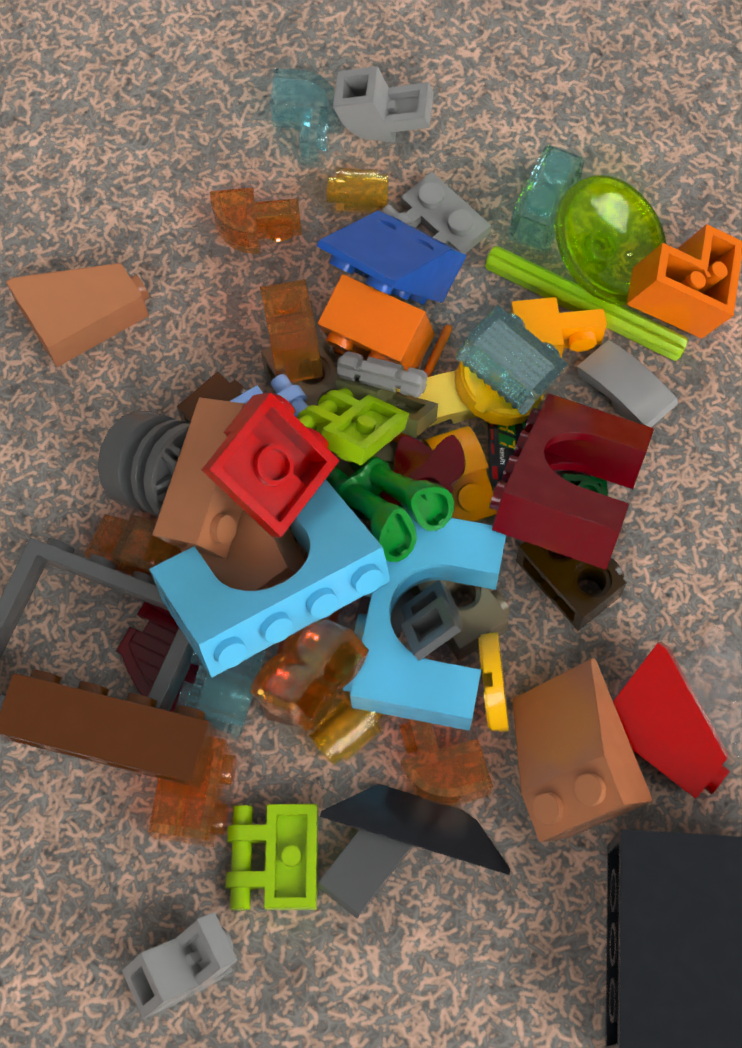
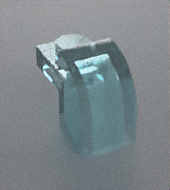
M275 68L270 99L273 127L300 129L301 164L318 165L320 150H328L329 131H339V117L333 108L335 90L325 78L311 71Z

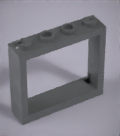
M30 537L0 598V658L46 564L162 609H168L161 599L152 576L139 571H134L133 575L129 576L116 571L117 565L104 557L91 554L88 560L73 554L75 549L60 540L48 538L47 543ZM180 628L148 696L157 701L156 708L170 711L196 655ZM0 694V711L5 699V696L2 694ZM131 772V773L136 774V775H138V776H140V777H141V775H142V774H139V773Z

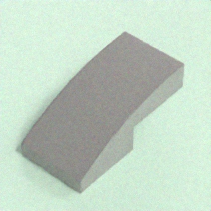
M607 340L577 365L579 376L586 383L611 398L613 409L628 420L652 427L678 405L676 396L649 369L610 340Z

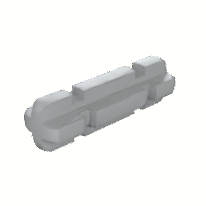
M349 351L340 356L337 362V375L342 379L355 382L356 378H359L361 384L391 392H396L398 388L401 394L414 398L420 397L426 389L427 374L420 369L409 367L405 371L403 365L369 356L366 361L363 355Z

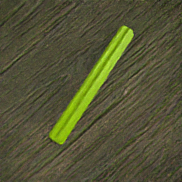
M494 246L486 258L485 267L487 270L544 298L557 297L559 305L573 312L604 309L607 322L606 328L673 361H677L688 344L686 336L500 246Z

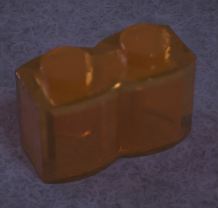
M322 618L287 637L282 652L272 657L257 674L250 693L270 713L308 731L315 727L329 712L338 690L345 687L355 678L362 668L369 650L350 628Z

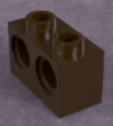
M527 542L522 543L518 548L516 562L577 631L619 599L627 584L623 579L624 573L621 567L613 558H610L608 567L605 570L570 557L564 559L554 558L545 548ZM592 580L599 585L601 592L594 595L587 594L579 588L578 582Z

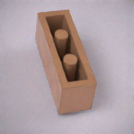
M199 397L152 534L153 536L182 550L195 546L201 554L227 558L243 509L201 469L227 438L223 432L245 406L244 403Z

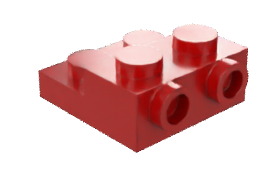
M269 392L253 395L223 432L227 436L225 441L201 470L272 537H282L340 460L328 449V441L319 432L312 428H306L294 416L295 409L285 398Z

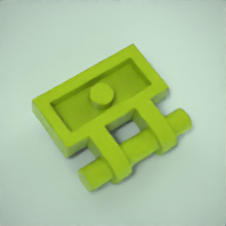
M341 388L340 390H330L319 399L317 406L309 405L299 412L296 418L306 428H312L319 432L328 441V449L336 453L340 459L362 465L405 430L409 413L370 394L361 400H357L349 389Z
M267 804L265 825H253L252 806H233V823L227 827V843L232 844L231 872H226L225 889L230 890V910H250L251 890L265 889V910H317L318 805ZM266 843L265 871H251L252 844Z

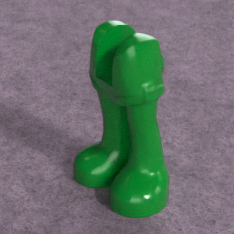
M372 456L362 465L348 462L355 472L350 477L337 467H334L326 478L351 510L362 514L370 521V533L381 544L385 559L390 562H399L407 558L414 549L417 537L411 518L425 530L437 531L450 521L454 511L453 496L442 485L427 480H413L397 474L390 469L386 461L377 456ZM382 491L401 503L405 510L396 504L385 501L378 497V495Z

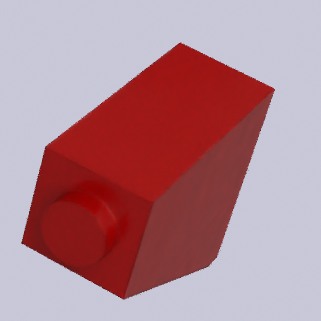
M658 642L614 699L613 703L633 751L695 799L703 789L712 795L730 772V770L723 766L729 754L671 649L663 642Z

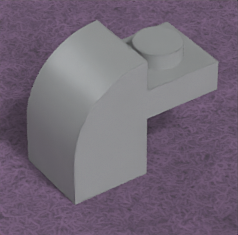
M378 66L339 71L337 73L333 108L342 124L354 135L365 140L395 142L396 132L430 128L434 92L429 82L388 87Z
M215 912L194 921L177 938L140 953L122 970V973L142 1018L145 1019L223 979L233 971L231 966L238 960L233 952V942L225 928L221 927Z

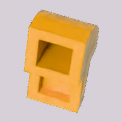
M557 297L512 301L509 317L510 332L517 347L533 360L552 365H559L561 363L564 348L570 347L572 351L583 352L602 344L607 326L604 309L559 313Z
M469 426L422 440L425 445L434 450L443 439L450 435H455L464 450L465 471L453 486L455 499L451 518L474 522L497 514L496 510L489 508L493 496V490L486 468H489L482 447Z

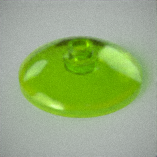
M596 175L587 177L573 185L563 195L558 205L555 217V236L561 258L569 273L583 289L599 300L616 305H626L633 267L661 243L667 244L662 224L650 203L628 183L611 176Z

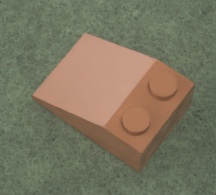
M589 659L513 698L521 794L539 842L576 836L653 802L596 659Z

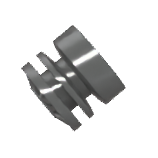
M136 410L122 416L108 430L100 447L98 472L100 484L108 497L123 506L141 512H148L158 517L190 422L175 420L172 417L152 411Z

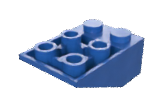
M379 210L320 239L317 247L332 254L328 262L350 274L355 272L367 278L366 283L388 295L393 293L405 300L410 298L422 305H425L427 299L440 303L444 302L467 256L411 225Z

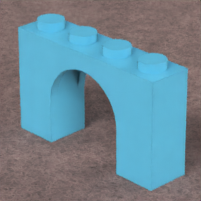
M326 479L290 525L293 536L307 552L308 558L301 569L285 582L257 591H243L231 588L216 578L195 546L149 569L164 605L211 678L229 668L237 666L242 661L273 644L285 640L288 636L310 624L328 617L336 610L366 594L374 592L391 581L383 547Z
M411 518L417 537L413 551L407 558L399 562L386 560L391 581L374 592L364 595L371 597L368 614H358L353 643L361 644L357 662L348 661L343 690L351 692L352 708L470 731L481 670L425 658L419 661L399 641L393 631L390 620L393 609L401 596L412 587L423 582L444 580L496 590L506 535L493 531V525L451 518L443 528L437 531H427Z

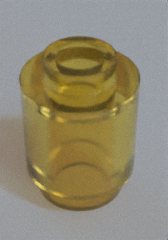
M336 167V176H327V202H335V211L374 213L376 208L387 206L388 174L378 173L377 169Z
M349 694L315 723L317 729L308 737L323 756L335 766L341 759L347 762L382 731L378 721L383 715L381 713L352 708Z

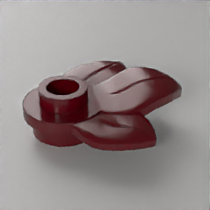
M450 435L443 439L434 450L419 440L409 436H402L395 452V470L392 471L413 480H427L442 485L455 499L453 486L465 471L464 450L455 435ZM382 491L379 494L385 501L403 507L401 503Z

